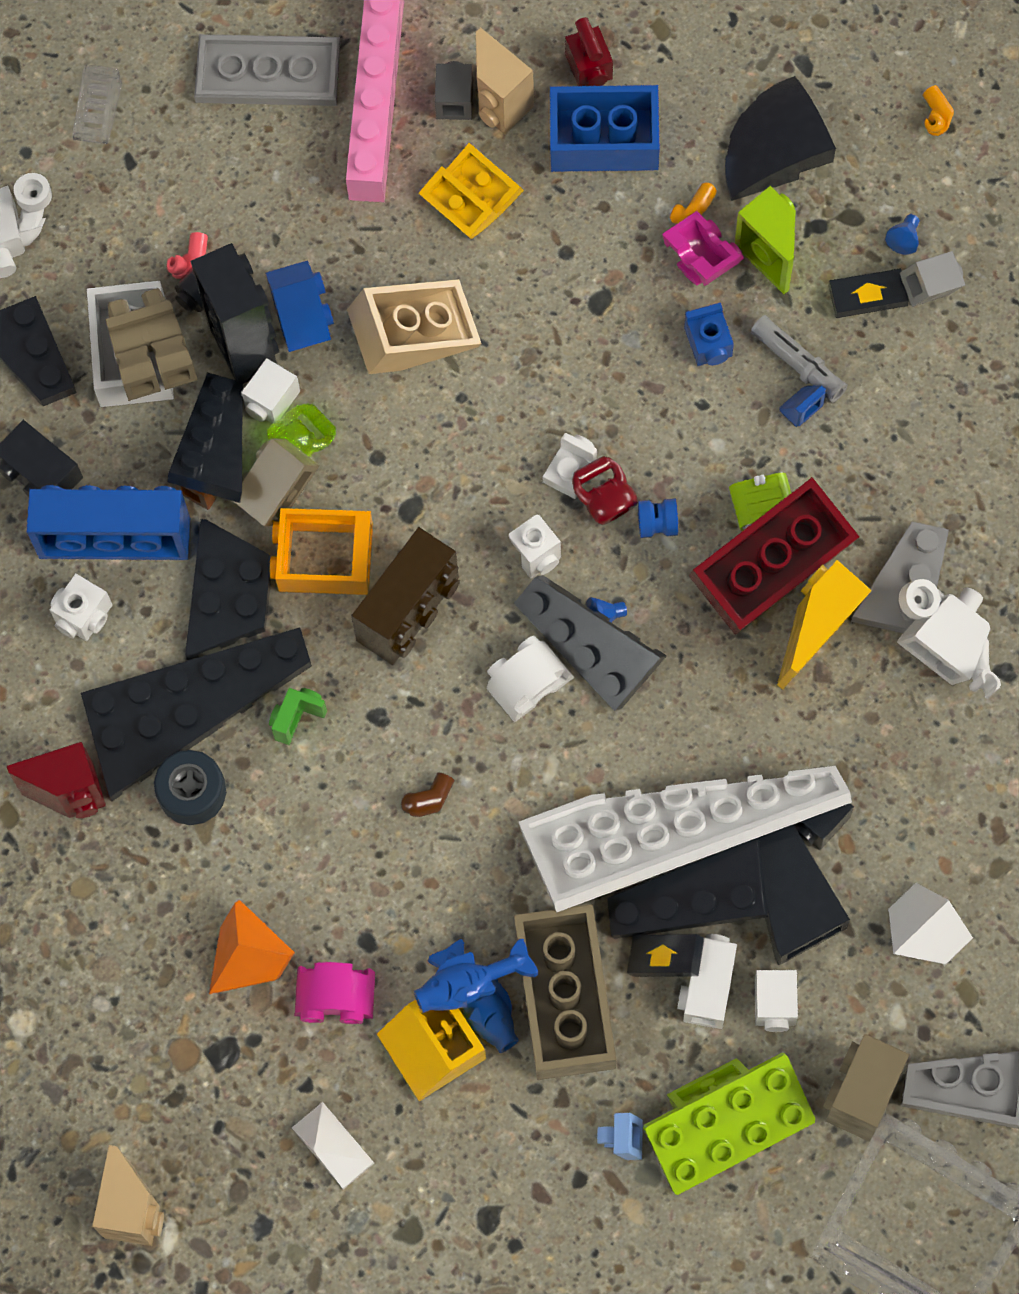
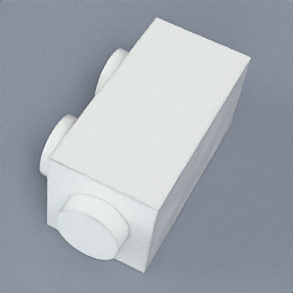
M718 934L706 935L699 976L691 977L689 987L681 985L677 1009L685 1010L683 1022L718 1029L723 1028L737 944L729 943L730 939L728 937Z

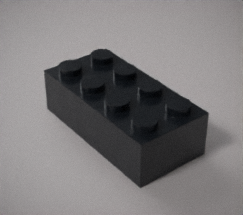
M230 243L190 261L208 327L234 379L243 382V384L250 381L266 358L277 364L275 354L280 353V350L275 341L276 333L271 324L273 319L267 307L269 301L261 284H255L252 277L254 273L245 253L238 255L233 244Z

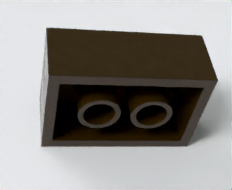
M418 527L351 615L356 641L391 665H394L399 657L405 658L416 643L414 638L422 627L427 629L432 624L438 613L437 606L443 598L450 599L460 584V580H458L459 567L457 565L456 551Z

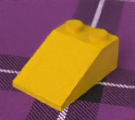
M838 560L829 569L822 565L801 589L805 597L797 607L777 683L782 690L872 591Z

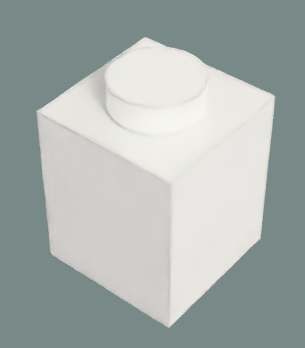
M266 358L241 392L245 410L257 421L263 422L267 420L276 426L300 393L297 376Z
M757 970L754 979L755 1025L765 1026V1030L769 1032L789 1030V1026H795L798 1019L797 970Z

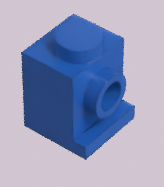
M721 302L685 312L684 329L697 366L704 364L718 365L733 356L734 343L723 315Z

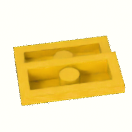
M468 143L446 169L443 166L440 167L418 194L465 235L473 239L494 222L524 190L474 146Z

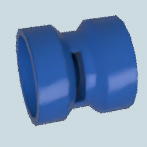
M676 498L664 499L661 503H652L650 500L638 501L640 538H652L655 533H663L667 537L678 536Z

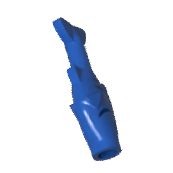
M519 939L512 947L509 957L487 966L475 964L472 952L447 960L421 988L414 990V995L422 1013L429 1010L445 1011L467 1008L469 1003L477 1000L480 996L495 993L496 989L491 981L513 972L523 976L536 977L538 976V969L528 955L524 939Z
M459 939L447 949L430 955L428 962L439 968L447 960L464 954L463 940ZM495 979L491 981L495 986V993L480 996L477 1000L469 1003L467 1008H463V1013L474 1032L495 1046L499 1053H503L515 1046L519 1039L514 1032L510 997L503 986Z

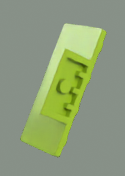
M780 1053L751 1069H747L735 1058L668 1093L667 1097L673 1110L644 1124L643 1129L674 1194L679 1195L814 1124L816 1119L788 1056L785 1053Z

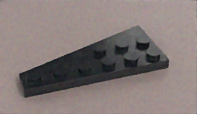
M301 628L292 629L81 692L111 801L123 795L122 792L139 780L142 782L153 774L152 771L157 769L166 758L176 752L189 750L223 727V723L239 712L242 714L247 711L258 699L270 691L275 692L310 668L312 665Z

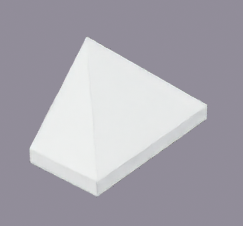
M323 1102L292 1127L294 1132L343 1190L374 1164Z

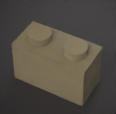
M271 438L270 441H266L257 451V461L251 470L242 475L240 503H235L263 526H273V521H280V508L291 509L320 466L287 439Z

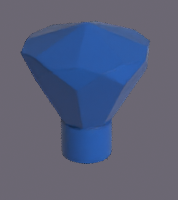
M909 214L903 223L897 224L887 231L885 241L893 251L903 255L912 254L917 251L919 241L916 228L920 222L919 218L916 215Z
M592 597L588 598L585 602L586 607L594 612H601L610 618L609 622L611 623L616 618L627 615V607L624 602L611 604Z

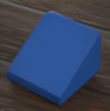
M822 385L804 386L780 406L779 410L794 426L800 427L823 407L826 389Z

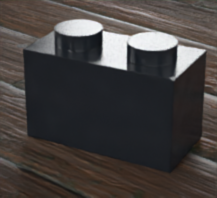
M24 419L0 443V473L10 482L17 479L25 486L23 491L28 497L30 489H41V487L46 485H54L72 490L83 479L78 464Z

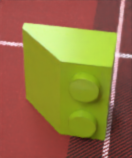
M769 186L738 212L735 244L740 248L742 254L776 288L785 294L790 288L794 261L796 210L792 201L785 194H778Z

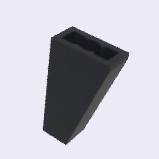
M794 825L758 837L768 917L765 918L774 957L779 966L846 930L850 918Z

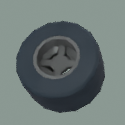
M185 750L174 753L159 766L154 779L155 796L165 814L177 823L186 825L205 823L215 817L224 804L227 792L222 771L215 760L203 752Z

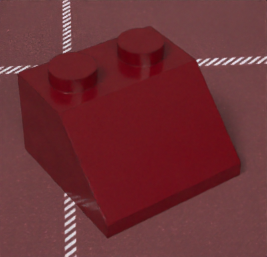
M82 742L7 766L9 775L23 796L68 818L74 816L78 819L87 818L95 815L99 808L106 806L94 764Z

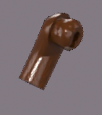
M438 772L429 790L416 793L410 792L403 796L401 800L402 810L413 817H422L439 812L455 780L449 775Z

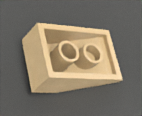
M459 279L363 288L347 308L368 374L402 371L478 348L481 345Z

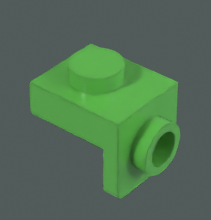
M289 688L282 705L276 704L270 716L269 726H272L271 729L275 741L290 745L303 712L325 718L327 708L325 701L321 699L322 696L307 688H301L300 691Z

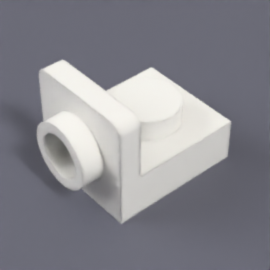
M564 433L561 438V447L543 475V483L576 499L577 496L574 493L572 477L575 471L597 459V449L593 443L583 436L575 435L573 437Z

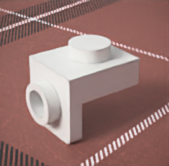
M540 515L533 516L509 533V540L521 553L522 569L530 579L539 573L541 575L547 574L558 565L561 558V541Z

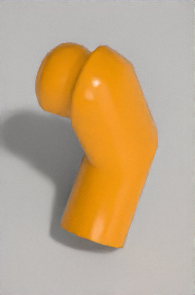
M934 85L924 91L922 95L932 109L928 119L926 118L924 121V126L929 134L939 136L948 130L954 110L939 87Z
M707 182L702 183L687 208L681 204L675 205L670 215L671 222L678 224L695 211L702 215L708 209L717 193L714 185Z

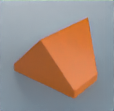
M240 900L234 903L220 927L209 994L275 981L280 978L295 953Z

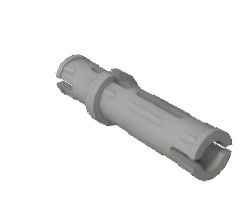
M767 315L762 316L754 324L751 334L800 374V380L805 384L810 383L813 386L822 385L826 389L825 396L832 403L844 394L848 384L825 367L823 359L820 357L815 358L792 337L771 321Z

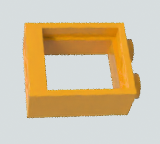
M280 508V521H273L272 542L273 544H278L277 556H271L270 579H276L279 592L367 595L370 585L373 536L371 511ZM293 531L354 533L352 576L290 574Z

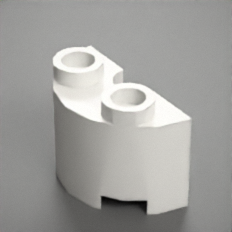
M531 636L523 641L517 649L518 652L509 660L501 658L487 671L491 679L486 689L514 723L535 708L536 704L544 696L552 692L555 693L574 678L544 641H539L535 636Z

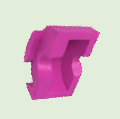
M695 211L662 234L666 247L670 246L681 259L676 265L696 286L701 283L704 286L708 285L744 260L740 248L734 242L728 243L726 240L722 242L720 240L722 235L718 226L711 219L707 221L698 211Z
M318 962L314 964V969H306V967L299 966L297 969L294 1016H300V1021L307 1023L324 1022L325 1015L340 1016V1022L345 1024H362L363 1019H373L375 972L370 968L352 970L353 964L338 962Z

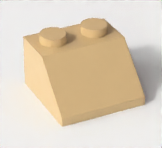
M480 27L476 31L479 116L486 125L491 128L497 127L506 134L534 107L533 70Z
M109 1145L92 1227L105 1239L152 1246L154 1236H160L164 1212L159 1211V1204L126 1156L117 1146Z

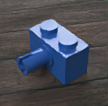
M308 260L266 272L268 285L288 351H295L331 340L328 326L334 324L328 303H321L320 295L326 293L320 272L313 273Z

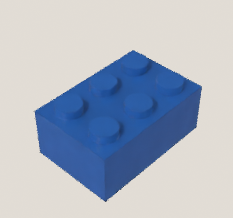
M658 85L550 87L551 172L659 170Z

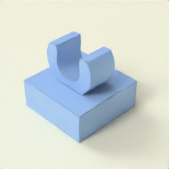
M614 1113V1127H598V1144H604L605 1148H614L613 1154L625 1160H642V1119L631 1113Z

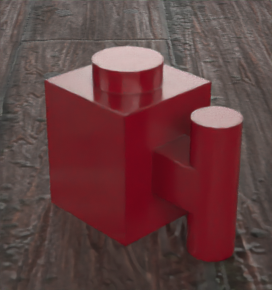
M580 18L575 22L578 32L565 36V56L578 86H602L607 81L613 79V59L599 26L592 28L588 18Z

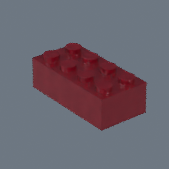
M811 477L695 567L689 574V577L736 635L811 577L822 565L825 566L852 545L860 536L814 478Z

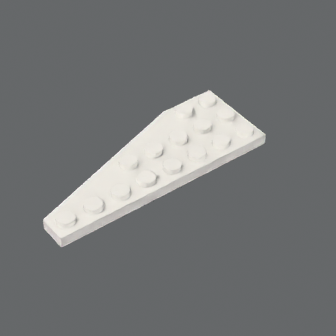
M836 766L788 771V775L782 778L763 780L762 775L748 776V782L727 784L726 779L666 786V790L656 793L641 794L640 789L626 791V796L606 798L605 793L594 794L519 821V825L556 912H560L849 804L852 800L850 791Z

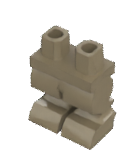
M159 288L144 292L141 297L145 307L130 311L127 300L123 299L108 303L109 318L105 320L128 401L161 392L149 355L151 352L154 353L165 390L198 380L171 301L165 299Z

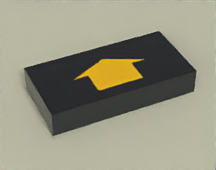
M901 268L829 280L828 287L835 317L842 318L907 307L909 299L900 276Z
M698 934L633 935L627 973L634 977L699 976L705 938Z

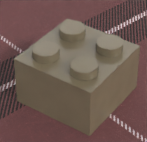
M864 1034L860 1045L852 1041L839 1072L846 1074L844 1081L835 1078L823 1108L830 1110L826 1122L870 1142L910 1054L867 1034Z

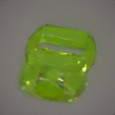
M308 403L295 406L286 413L283 419L272 423L267 429L269 441L271 438L287 439L309 458L314 452L328 447L336 436V427L314 404ZM303 414L325 437L317 439L315 434L310 432L300 419H297L298 416Z

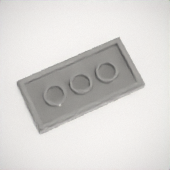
M199 34L194 92L195 102L337 106L340 37Z

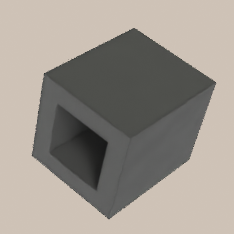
M458 61L436 64V119L472 120V64H463Z

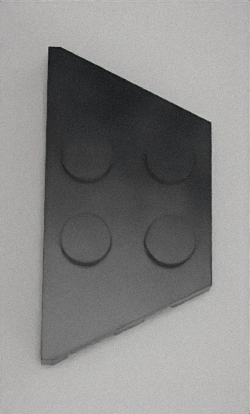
M201 519L185 651L187 660L198 658V654L218 646L222 649L235 644L240 638H250L266 632L271 585V555L207 519Z

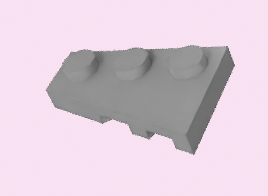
M911 522L870 589L872 591L852 616L851 622L904 633L916 619L908 617L900 608L899 593L904 585L918 579L929 580L937 587L949 529Z
M1019 1051L908 1064L901 1106L1019 1129Z

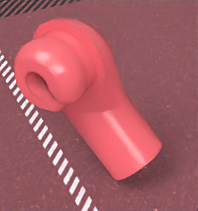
M200 232L191 233L188 253L182 257L176 255L175 258L171 256L168 259L166 267L174 278L182 279L192 269L190 261L206 254L208 236Z

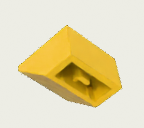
M415 999L406 1005L377 1033L379 1040L418 1101H421L486 1059L484 1047L459 1008L445 1011L429 1010L422 1013Z

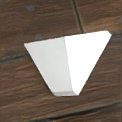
M915 883L888 909L893 954L941 963L945 966L973 938L950 901L918 883Z

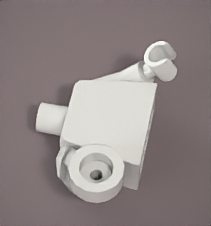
M27 173L22 175L14 185L15 198L18 205L22 208L20 219L18 218L17 208L9 187L0 188V278H5L15 273L16 266L13 257L25 252V246H29L39 236L46 218H42L43 212L52 199V191L47 179L41 174Z
M926 579L914 580L904 585L899 593L900 608L904 614L916 620L901 635L897 643L951 685L972 678L973 682L969 685L970 690L976 692L981 688L985 693V698H990L1000 688L1001 683L999 678L991 672L989 665V640L987 637L990 625L976 613L983 601L982 595L968 587L962 589L958 598L951 594L944 595L937 589L935 584Z

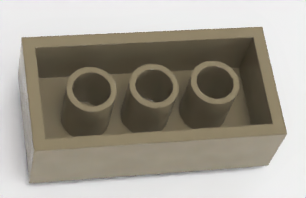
M593 904L570 907L560 912H556L553 909L514 915L517 941L524 939L528 955L538 969V976L536 977L522 975L537 1080L616 1069V1053Z

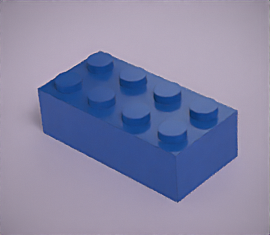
M46 485L41 487V489H30L26 532L39 559L188 560L191 518L182 491L169 486H158L154 490H138L133 486H119L116 490H101L96 486L86 485L79 487L78 490L63 489L59 486Z

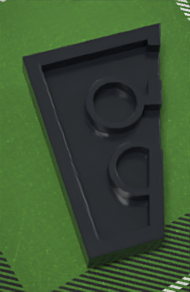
M34 296L1 309L0 360L12 371L17 380L42 406L76 394L72 379L37 297Z

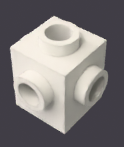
M75 574L66 588H60L51 601L50 612L56 622L54 626L61 633L72 639L77 635L87 641L93 632L98 633L103 628L108 617L107 612L111 608L112 603L106 591Z

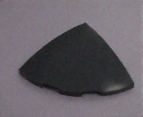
M796 76L783 80L761 93L737 120L730 135L728 152L725 158V178L731 201L765 191L769 186L774 188L799 180L801 172L834 162L836 147L819 111Z

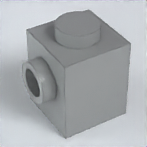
M953 251L916 262L900 272L912 307L949 296L965 286L962 268L956 261Z

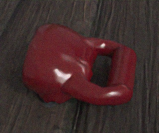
M602 456L578 469L573 474L572 484L574 493L586 505L589 514L599 525H605L614 521L638 504L637 495L632 487L628 485L626 475L621 466L610 457ZM609 469L613 471V478H608V481L593 487L589 492L582 488V484Z

